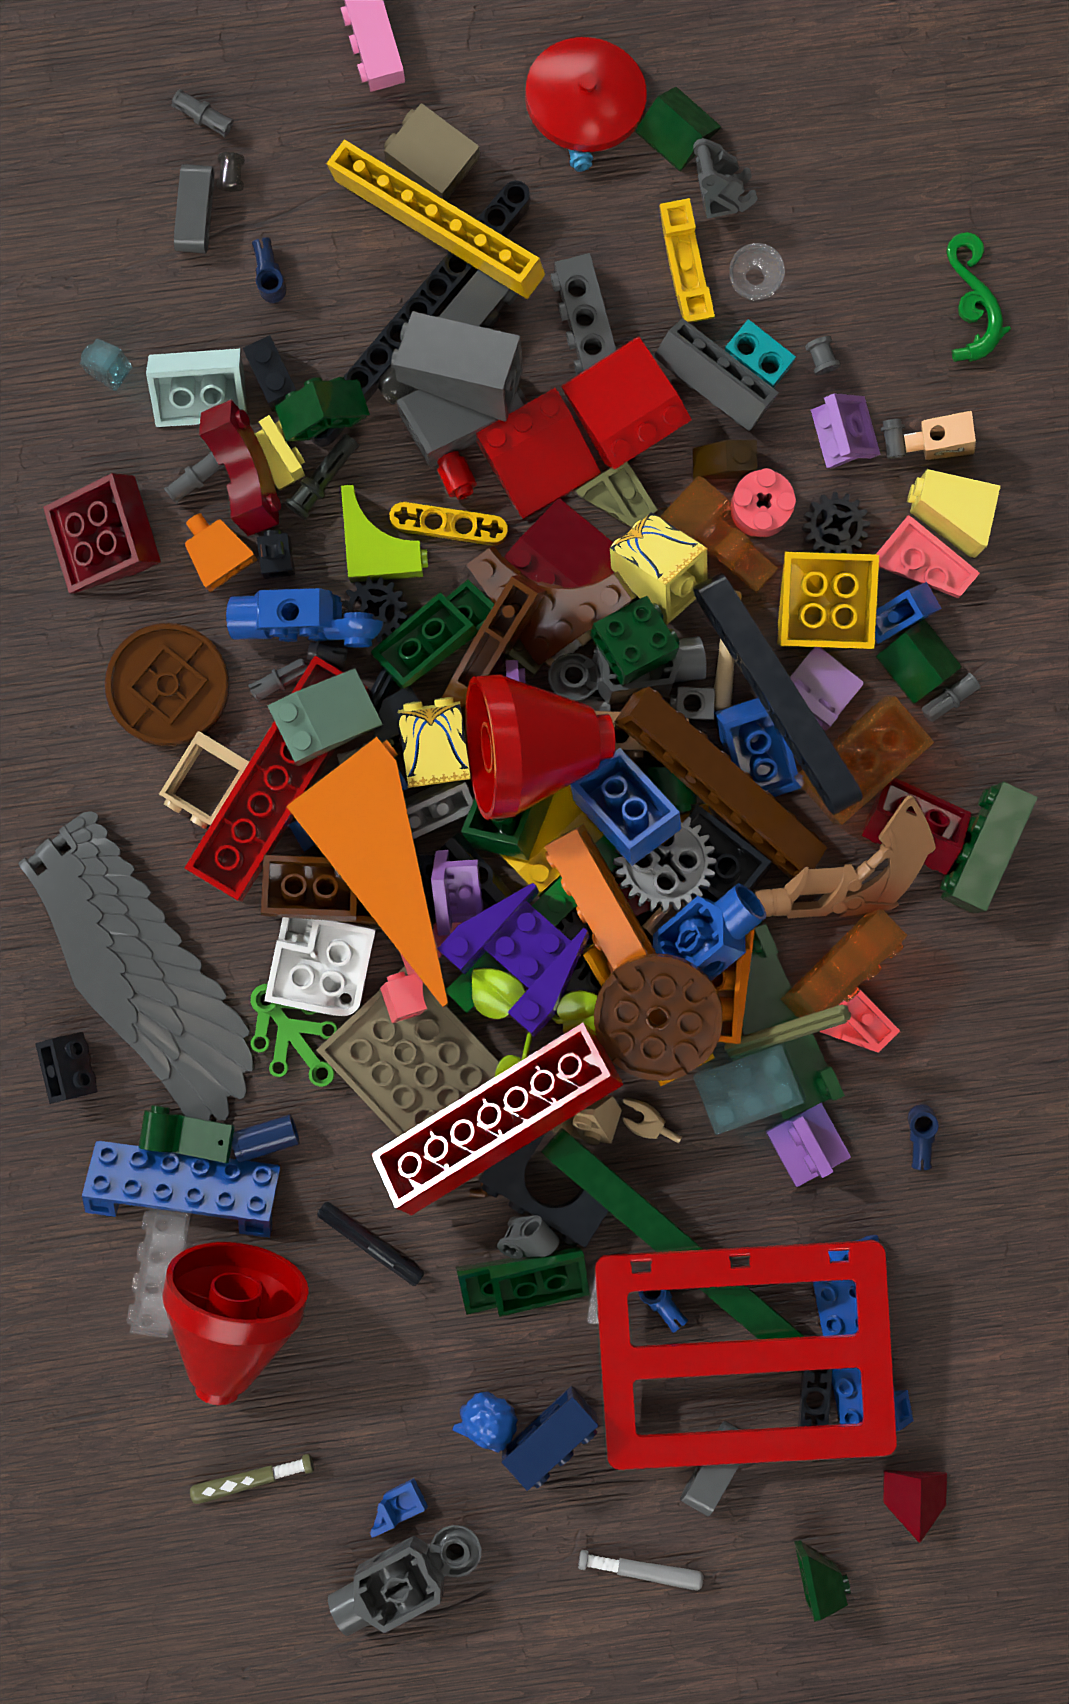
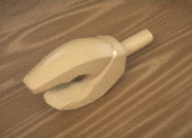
M623 1099V1103L633 1107L636 1111L642 1112L644 1115V1119L640 1123H635L623 1117V1122L629 1130L640 1137L657 1139L659 1134H662L679 1144L682 1136L663 1127L665 1120L654 1107L640 1100Z

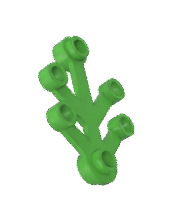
M268 984L256 987L251 994V1005L258 1012L255 1036L251 1039L252 1049L256 1052H264L270 1047V1039L267 1036L270 1016L278 1025L274 1059L269 1065L270 1073L275 1077H282L287 1074L289 1065L286 1058L290 1041L309 1066L310 1081L319 1087L330 1084L335 1076L334 1069L328 1062L319 1060L300 1033L320 1035L322 1038L328 1039L330 1036H326L323 1033V1027L326 1024H330L334 1027L335 1033L338 1030L337 1024L333 1021L318 1023L289 1019L281 1008H299L276 1003L266 1006L261 1002V998L266 994ZM301 1009L302 1012L307 1015H312L316 1013L313 1011ZM258 1037H263L266 1041L263 1049H259L255 1045V1040ZM276 1062L284 1064L285 1069L281 1074L274 1071L273 1067ZM319 1068H325L328 1071L326 1079L318 1078L317 1070Z

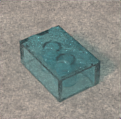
M785 1042L733 1058L701 1070L693 1076L715 1135L798 1106L806 1100Z

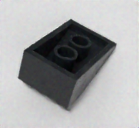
M697 805L688 816L691 818L689 827L693 829L698 825L702 826L698 835L699 837L709 835V839L704 845L705 847H714L713 853L708 855V857L716 859L714 866L707 867L714 871L715 875L713 878H704L710 883L708 890L700 889L715 902L736 884H742L753 891L771 869V861L700 805ZM670 838L664 846H670L672 839ZM681 856L679 858V863L684 868L689 869L695 866L691 857Z

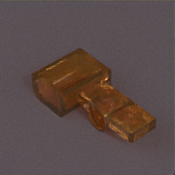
M697 476L661 514L660 518L705 546L710 553L757 593L777 572L778 568L754 548L753 543L744 533L737 528H732L723 520L731 510V502L707 480Z

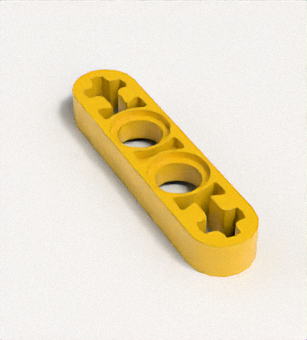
M409 502L395 504L389 513L392 526L397 531L491 546L502 544L508 535L505 520L495 515ZM402 510H407L408 516L417 518V511H421V527H415L416 520L410 519L406 520L405 524H400L399 519L395 516L400 515ZM438 514L443 520L442 525L435 530L429 529L425 525L428 515ZM461 518L469 519L473 524L472 530L467 534H461L455 529L456 522ZM477 520L483 521L481 524L483 528H491L492 523L498 524V529L503 530V532L497 533L496 538H491L490 532L481 530V537L475 536L478 530Z

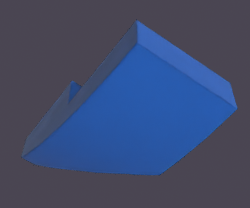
M414 1478L384 1494L377 1509L378 1513L374 1526L370 1532L372 1538L395 1528L398 1523L427 1509L428 1505Z

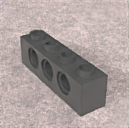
M590 253L554 262V273L550 274L554 292L559 291L562 302L558 303L561 320L568 321L570 331L566 332L568 346L570 350L575 349L578 360L573 361L576 376L616 351ZM573 287H580L584 290L585 294L581 297H573L570 295L569 290ZM581 316H588L593 322L589 326H581L576 320ZM588 345H596L601 351L599 354L592 356L587 354L584 349Z

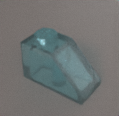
M96 339L93 345L89 344L83 350L81 362L79 363L86 373L115 392L132 369L130 362L121 349L99 339Z

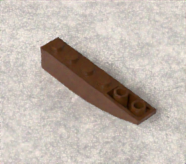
M522 574L511 576L442 696V698L453 697V702L460 701L464 727L466 695L470 679L475 676L496 675L547 592Z

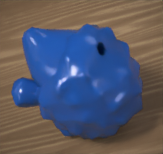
M489 1391L474 1394L466 1405L461 1406L460 1417L462 1422L454 1424L452 1428L453 1431L468 1437L478 1446L499 1453L500 1450H504L506 1445L512 1441L513 1435L517 1431L516 1423L518 1418L515 1415V1409L505 1399L497 1398Z

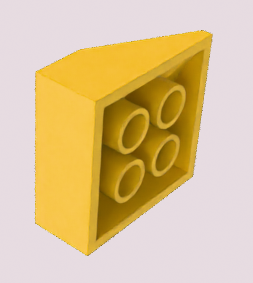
M785 552L777 644L780 646L874 649L879 555Z

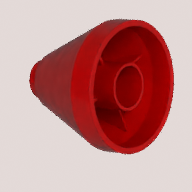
M503 675L475 676L470 679L465 709L467 754L475 799L480 813L486 820L514 817L596 770L600 759H611L614 757L615 731L609 714L596 715L594 709L589 705Z
M213 1242L188 1248L176 1255L169 1263L163 1288V1304L188 1378L195 1387L196 1395L201 1400L213 1405H227L236 1401L239 1394L250 1387L300 1326L308 1298V1284L302 1272L284 1257L267 1249L249 1244Z

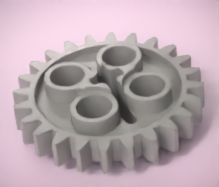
M690 817L683 823L681 822V830L670 837L672 839L670 846L660 845L646 855L650 860L651 865L649 867L640 868L636 863L631 866L623 856L614 858L613 864L622 866L621 869L616 871L615 877L625 878L620 888L630 887L631 891L628 898L631 899L638 895L640 897L639 907L648 901L650 902L651 912L654 911L658 904L661 905L663 913H666L669 905L672 904L675 911L678 912L682 901L685 905L692 901L691 895L695 898L703 896L699 888L708 890L710 883L704 878H713L715 875L714 871L707 868L714 866L716 863V859L708 857V855L713 853L714 847H705L704 844L708 841L709 835L699 837L698 833L702 826L698 825L693 829L689 827ZM615 848V852H616L617 854H619V855H622V854ZM681 856H689L693 859L695 866L689 869L684 868L679 863V858ZM668 857L671 860L669 865L665 864L663 867L659 865L660 859L664 860ZM676 873L683 876L685 881H680ZM661 877L670 879L673 888L670 890L661 889L657 885V879Z

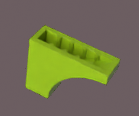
M354 485L341 486L347 569L350 582H364L367 577H370L372 581H377L379 577H382L383 580L423 577V568H428L427 549H421L420 541L402 540L380 531L366 518L360 509Z

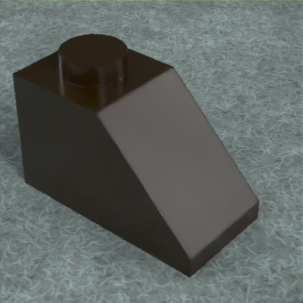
M724 440L692 449L693 480L743 479L747 474L758 470L757 440Z

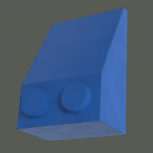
M758 698L714 712L724 752L730 756L731 761L742 771L749 773L753 777V781L763 790L776 797L801 788L794 754Z

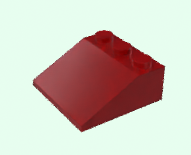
M640 337L631 340L561 385L604 464L614 470L692 420L678 393Z
M556 387L510 413L507 421L498 420L476 433V443L522 520L601 475V471L572 414Z

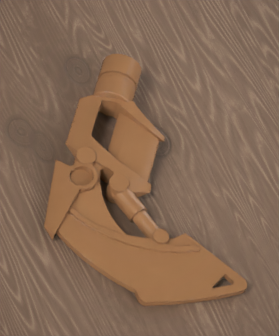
M907 796L878 836L882 842L880 849L868 861L865 860L856 870L852 864H845L844 867L809 869V867H805L784 888L758 889L752 892L764 906L766 917L787 916L788 919L827 916L833 911L836 914L841 913L840 917L892 910L899 906L897 900L910 887L921 870L927 855L933 852L936 846L920 806L913 796ZM912 806L915 813L907 811V809ZM888 858V866L878 876L862 884L875 871V868ZM824 894L818 901L794 903L799 895Z

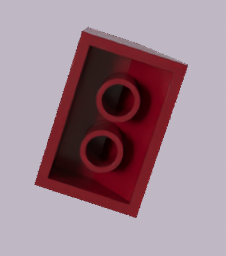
M887 774L867 817L861 836L881 845L882 842L878 836L907 796H913L928 822L936 846L935 850L927 855L923 865L946 875L962 850L971 812ZM912 806L907 809V811L915 813Z

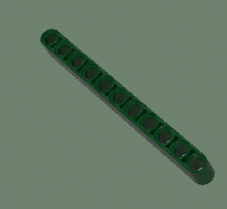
M562 1127L541 1151L553 1164L656 1252L704 1250ZM746 1285L699 1288L757 1339L805 1337Z

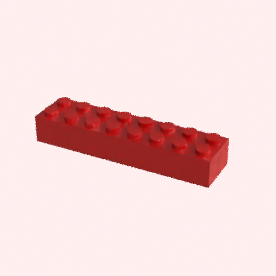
M314 656L292 693L344 672ZM364 685V687H365V689H366V691H367V693H368V695H369L370 690H369V688H368L367 686ZM274 721L184 869L237 901L243 902L263 869L264 855L272 854L294 818L286 806L315 784L335 749L298 766L294 762Z
M581 1023L371 1155L395 1208L412 1216L624 1084L605 1048L599 1043L596 1032L585 1023Z

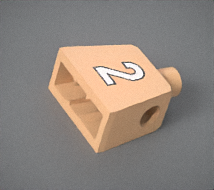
M972 411L922 421L921 432L904 434L906 453L924 450L925 460L974 454L976 439ZM935 436H939L942 439L939 441H935L932 438Z

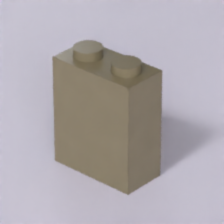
M421 103L416 110L412 109L407 113L400 131L397 134H391L384 145L385 159L388 164L404 176L447 201L479 160L480 148L476 143Z

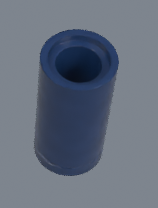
M291 1114L235 1131L232 1141V1147L239 1163L300 1144L296 1125Z

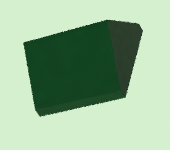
M674 87L657 96L637 127L636 133L678 171H681L695 156L693 150L694 143L702 138L710 140L721 126L679 88Z
M925 619L875 656L912 704H915L962 667Z

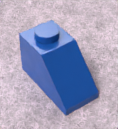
M927 582L908 589L876 609L875 639L878 644L942 609Z

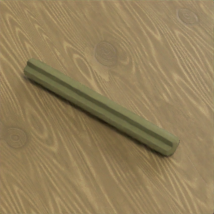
M841 1004L742 1036L740 1044L727 1043L724 1046V1050L727 1051L728 1057L736 1058L845 1024L847 1020H850L851 1013L846 1005Z

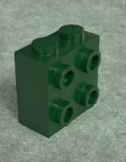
M648 596L593 623L590 634L622 686L675 659L680 645L675 631L671 628L668 629L665 625L660 607L656 603L652 604Z

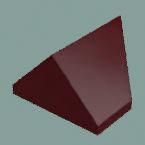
M883 1470V1503L912 1536L921 1543L946 1506L947 1473Z

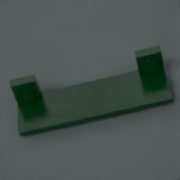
M766 924L756 927L754 933L742 1026L744 1035L804 1017L776 955L779 951ZM813 1034L753 1052L780 1114L784 1119H788L827 1100L834 1101L845 1096L832 1067L827 1066Z

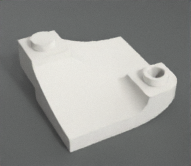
M283 917L264 1001L329 1015L348 1016L353 1014L361 1004L376 928L352 922ZM343 993H348L352 1001L344 1003L340 996Z

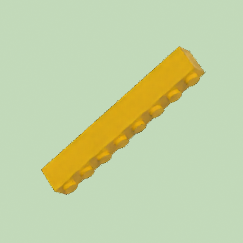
M345 139L326 163L337 183L524 298L528 299L544 278L545 272L539 257Z

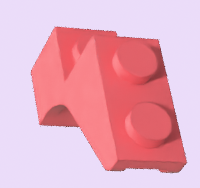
M462 922L452 923L451 933L456 929L458 925L462 924ZM437 923L433 924V934L436 948H438L449 935L438 936ZM437 949L438 958H440L442 954ZM403 956L402 959L408 975L406 976L405 972L390 975L387 977L388 982H385L380 988L392 1023L421 1015L427 1009L423 996V981Z

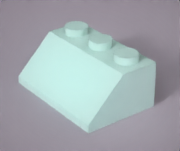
M241 348L149 355L146 376L156 427L200 424L201 412L231 399L240 410L243 409L247 413L245 375Z

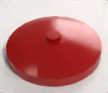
M576 37L562 40L544 50L529 70L525 89V103L528 114L536 128L547 139L563 148L579 152H597L612 148L622 143L636 130L644 114L647 90L642 71L627 52L608 41L591 37Z

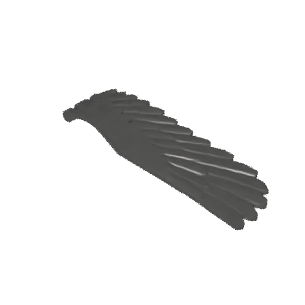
M92 811L83 812L66 826L60 828V834L53 840L48 838L35 849L36 853L29 859L25 857L18 862L45 905L73 983L91 1007L141 1056L158 1076L185 1116L211 1121V1115H214L218 1120H227L230 1114L228 1096L231 1095L239 1100L244 1098L247 1092L244 1072L254 1070V1058L244 1040V1037L249 1035L250 1029L239 1014L223 1002L227 994L220 984L201 973L202 963L200 959L192 952L179 946L183 942L180 934L165 923L166 915L164 911L148 900L152 894L151 890L144 882L132 876L135 868L119 857L121 849L114 842L106 838L109 830L102 825L96 824L99 820V815ZM68 843L71 849L63 855L60 849ZM44 863L47 869L39 875L36 868Z

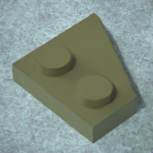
M628 462L615 470L610 468L576 490L579 497L631 528L636 522L643 520L651 512L653 514L658 513L657 508Z

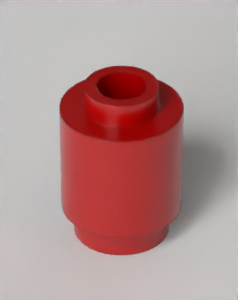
M454 451L438 459L437 464L439 467L437 471L449 497H457L458 500L472 495L474 493L473 488L476 487L477 482L465 457L460 456L458 451Z

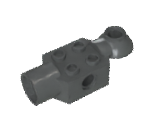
M699 636L679 639L680 645L675 659L622 686L596 645L592 659L578 653H568L559 656L550 666L548 681L551 689L557 695L575 701L585 699L592 693L598 692L607 704L628 702L633 693L648 686L658 691L663 697H669L673 683L705 679L706 657L704 646ZM570 675L576 676L580 682L571 684L566 680V677Z
M451 1525L437 1532L429 1544L416 1536H412L359 1564L354 1574V1581L328 1595L329 1609L337 1627L345 1636H349L370 1624L381 1632L386 1633L439 1605L444 1593L445 1576L462 1577L476 1569L481 1560L482 1551L478 1537L472 1530L464 1526ZM453 1543L460 1544L464 1548V1552L462 1554H454L449 1550L448 1546Z

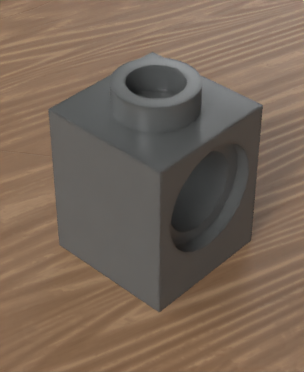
M678 687L676 695H670L669 705L688 718L689 722L712 723L714 720L715 689ZM689 697L695 698L700 704V709L694 713L688 712L683 706V701Z

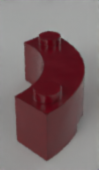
M232 399L201 412L199 435L213 453L218 465H225L231 483L226 485L230 500V518L247 536L278 525L281 502L276 494L267 459L250 426L247 413L243 409L240 410Z

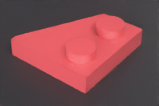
M857 986L835 1005H846L851 1013L850 1020H847L845 1024L819 1031L877 1053L900 1032Z

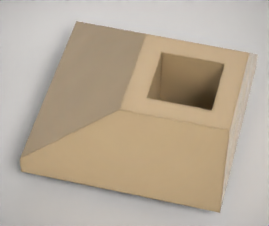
M607 1095L556 1126L551 1131L555 1135L562 1127L574 1138L583 1139L587 1143L597 1145L600 1142L611 1144L622 1110L615 1098Z

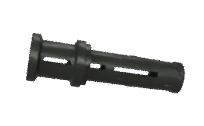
M344 433L311 477L302 479L300 482L302 486L291 499L287 498L284 502L286 506L299 517L306 520L309 516L307 512L318 499L322 500L325 496L324 488L341 469L354 450L359 447V444L352 437Z

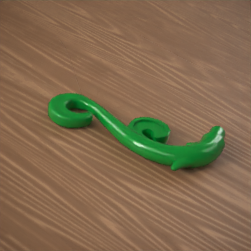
M964 232L955 235L948 243L946 249L947 258L951 266L973 289V291L966 293L960 299L958 313L962 320L968 323L977 322L984 314V310L975 308V305L981 304L987 311L988 327L982 338L977 334L973 343L966 344L964 348L952 350L954 362L967 359L969 362L987 356L994 350L1002 337L1011 330L1010 326L1003 327L1001 308L991 290L965 268L957 258L958 248H969L972 251V258L967 261V266L973 267L981 260L984 253V244L981 239L975 234Z

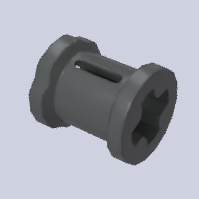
M831 336L817 338L805 346L806 351L811 353L816 367L813 370L816 376L829 373L841 366L840 361L835 359L830 345L832 342Z

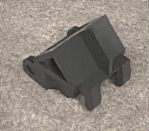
M705 138L699 139L694 143L693 150L697 156L698 183L706 218L733 214L738 211L743 212L751 207L758 199L756 191L750 190L746 196H740L745 191L743 185L752 177L750 168H744L740 174H734L739 170L737 158L727 153L720 144Z

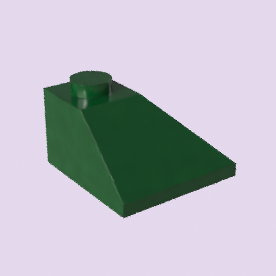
M794 1541L806 1604L814 1622L821 1621L848 1605L846 1595L851 1594L847 1574L842 1575L836 1564L802 1541Z

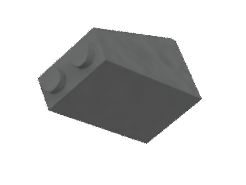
M412 311L409 322H405L401 329L400 339L402 342L400 348L395 349L392 355L391 367L395 368L397 381L496 419L507 421L524 369L520 336Z
M519 386L509 414L527 403ZM420 389L396 401L400 418L430 468L436 466L438 459L454 451L460 452L476 443V433L499 420Z

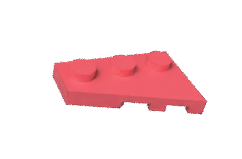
M910 515L906 517L876 553V555H879V568L920 584L927 582L930 588L956 598L961 597L980 574Z

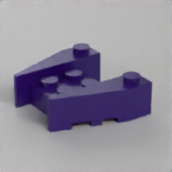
M531 883L458 925L437 949L464 975L487 952L509 973L515 976L528 990L508 1013L535 1037L556 1014L558 1004L563 997L566 987L569 985L573 971L590 936L588 931L583 928L571 941L534 909L529 903L538 895L539 890L534 883Z

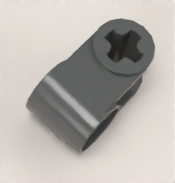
M538 1215L530 1217L514 1216L509 1219L507 1223L509 1228L504 1238L499 1240L497 1248L504 1255L514 1259L546 1257L557 1248L559 1237Z

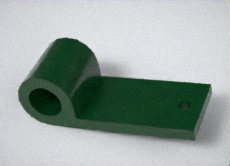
M152 1105L151 1110L144 1111L139 1148L156 1152H173L229 1163L235 1125L170 1113V1107Z

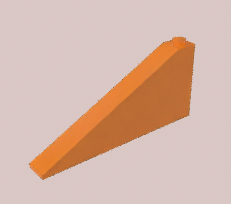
M376 737L286 807L444 1008L448 1005L398 765L394 759L398 754L387 740L382 743Z

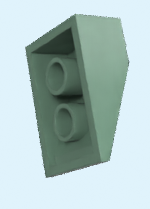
M356 669L296 691L267 705L294 762L298 766L383 725Z

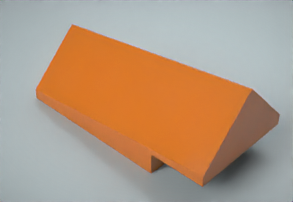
M755 928L745 935L746 953L712 980L722 1006V1030L718 1042L740 1044Z

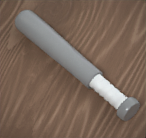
M581 1550L578 1569L586 1570V1567L616 1572L617 1575L695 1591L700 1590L703 1585L704 1576L702 1572L697 1570L623 1558L615 1560L590 1555L587 1550Z

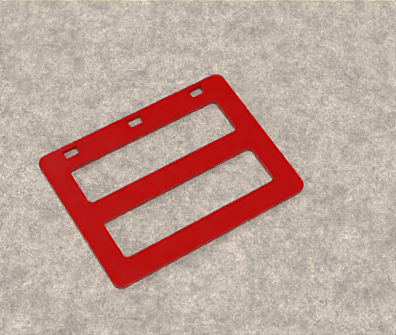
M865 1240L604 1255L597 1260L595 1273L607 1459L613 1468L625 1470L874 1457L890 1455L896 1449L886 1253L884 1247L878 1241ZM849 1250L848 1260L830 1261L828 1251ZM750 1256V1266L731 1267L729 1257ZM651 1261V1271L632 1272L631 1262ZM833 1280H853L855 1282L858 1330L855 1334L634 1346L630 1342L627 1298L630 1292ZM858 1368L861 1372L863 1420L857 1424L640 1435L636 1431L633 1383L638 1379Z

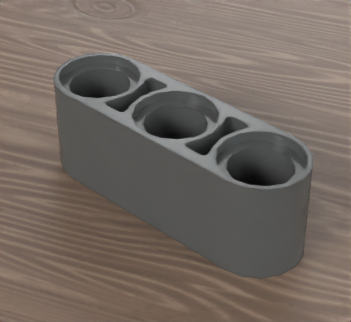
M181 165L174 229L175 251L206 254L208 251L215 180L213 166Z
M723 1421L717 1431L740 1429L727 1421ZM740 1464L697 1466L683 1490L680 1501L709 1517Z

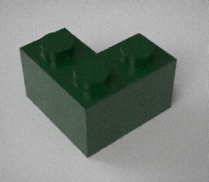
M320 377L307 380L302 389L288 393L285 396L286 399L275 406L286 442L311 440L328 428L352 427L370 415L359 380H345V377H337L330 381H322Z

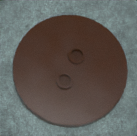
M175 623L153 624L139 629L128 636L112 655L105 677L107 702L117 722L134 737L157 746L183 745L191 742L198 731L203 734L207 733L221 717L227 704L230 688L227 666L216 646L195 629Z

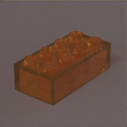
M884 696L832 743L860 787L863 800L833 815L822 801L803 769L794 776V779L833 824L843 825L926 751L934 741L896 696Z
M882 908L865 914L781 998V1001L798 1018L838 1006L843 1001L849 1002L860 992L861 989L858 985L865 979L871 980L882 970V967L879 965L888 957L892 959L903 949L904 945L901 942L908 935Z

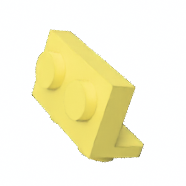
M270 415L259 421L262 430L255 433L267 459L274 484L278 490H282L305 476L301 467L305 461L296 446L290 449L286 443L280 421L274 423Z

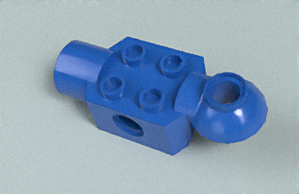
M320 588L259 590L254 596H232L228 601L226 610L227 628L233 640L279 637V641L296 642L297 637H308L310 641L344 640V646L364 648L372 646V640L378 636L384 625L383 621L373 619V614L364 612L344 613V619H342L341 597L332 594L330 590Z
M736 884L716 902L697 896L653 933V948L657 954L674 955L693 963L712 981L746 953L745 935L766 919L765 908L757 896L742 884Z

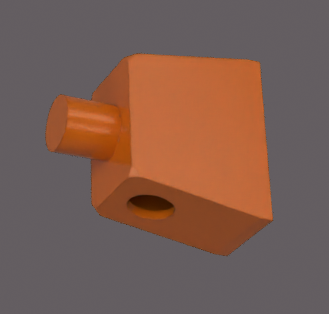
M199 513L186 522L194 536L184 544L203 585L209 593L257 561L253 552L221 519L209 525L203 515Z

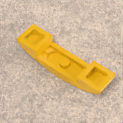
M690 198L662 203L659 207L664 240L682 318L688 323L712 319L715 317L709 287L706 286L695 235L696 225Z

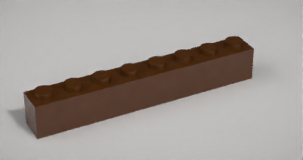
M648 686L632 694L614 721L789 878L793 879L805 867L815 869L827 847L814 832L805 828L792 812L785 810L775 801V797L771 793L763 790L755 783L749 773L742 771L734 764L727 753L714 746L706 734L694 728L681 712L673 709L664 700L658 691Z

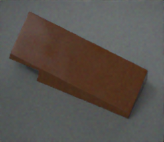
M264 855L261 916L377 924L326 857Z

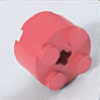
M765 468L747 474L738 483L731 500V516L735 525L749 536L771 537L785 527L794 511L796 503L794 490L784 476L772 469ZM758 501H767V507L762 506L759 508L757 506Z

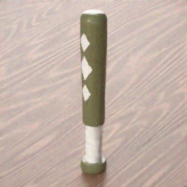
M305 1454L301 1460L292 1461L291 1463L276 1467L270 1465L195 1484L190 1488V1497L193 1503L201 1504L257 1486L276 1482V1479L304 1471L306 1474L314 1472L313 1460L310 1454Z

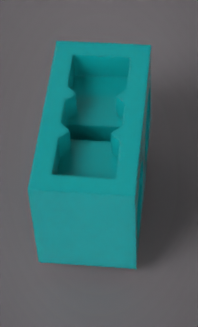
M749 319L725 347V351L773 388L792 367L796 358L795 355ZM740 344H748L752 347L753 353L748 355L742 354L738 350V346ZM767 362L772 363L777 371L772 374L766 373L761 365Z

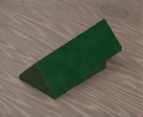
M467 579L448 597L439 592L370 653L401 689H405L475 637L493 608L494 603Z
M579 1247L556 1250L546 1257L507 1258L455 1267L466 1315L497 1307L498 1315L502 1317L590 1295L584 1254Z

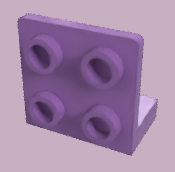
M814 647L790 676L792 682L825 731L834 723L841 711L863 685L861 679L821 647Z

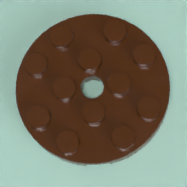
M646 954L621 964L603 983L594 1008L595 1032L601 1046L603 1045L612 1062L623 1071L646 1080L665 1081L687 1075L688 1072L698 1067L701 1063L703 1064L710 1057L717 1046L722 1030L721 1001L712 981L693 963L669 954ZM661 1009L666 1013L667 1021L661 1025L652 1023L649 1018V1014L652 1011Z

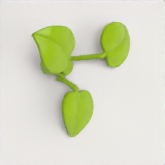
M475 968L472 971L473 1003L476 1009L488 1018L501 1019L509 1014L508 1011L526 992L524 985L515 976L507 972L491 968ZM578 990L568 992L561 998L557 1007L558 1016L555 1014L552 1019L556 1024H563L564 1034L581 1023H585L595 1031L594 1008L597 995ZM527 1032L522 1059L514 1055L503 1057L497 1065L495 1077L528 1057L533 1037L529 1032Z

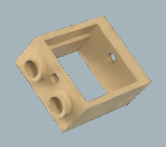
M198 731L159 795L166 798L163 803L177 813H180L182 809L192 814L190 821L206 830L207 826L211 825L249 761ZM202 749L239 770L212 816L175 795Z

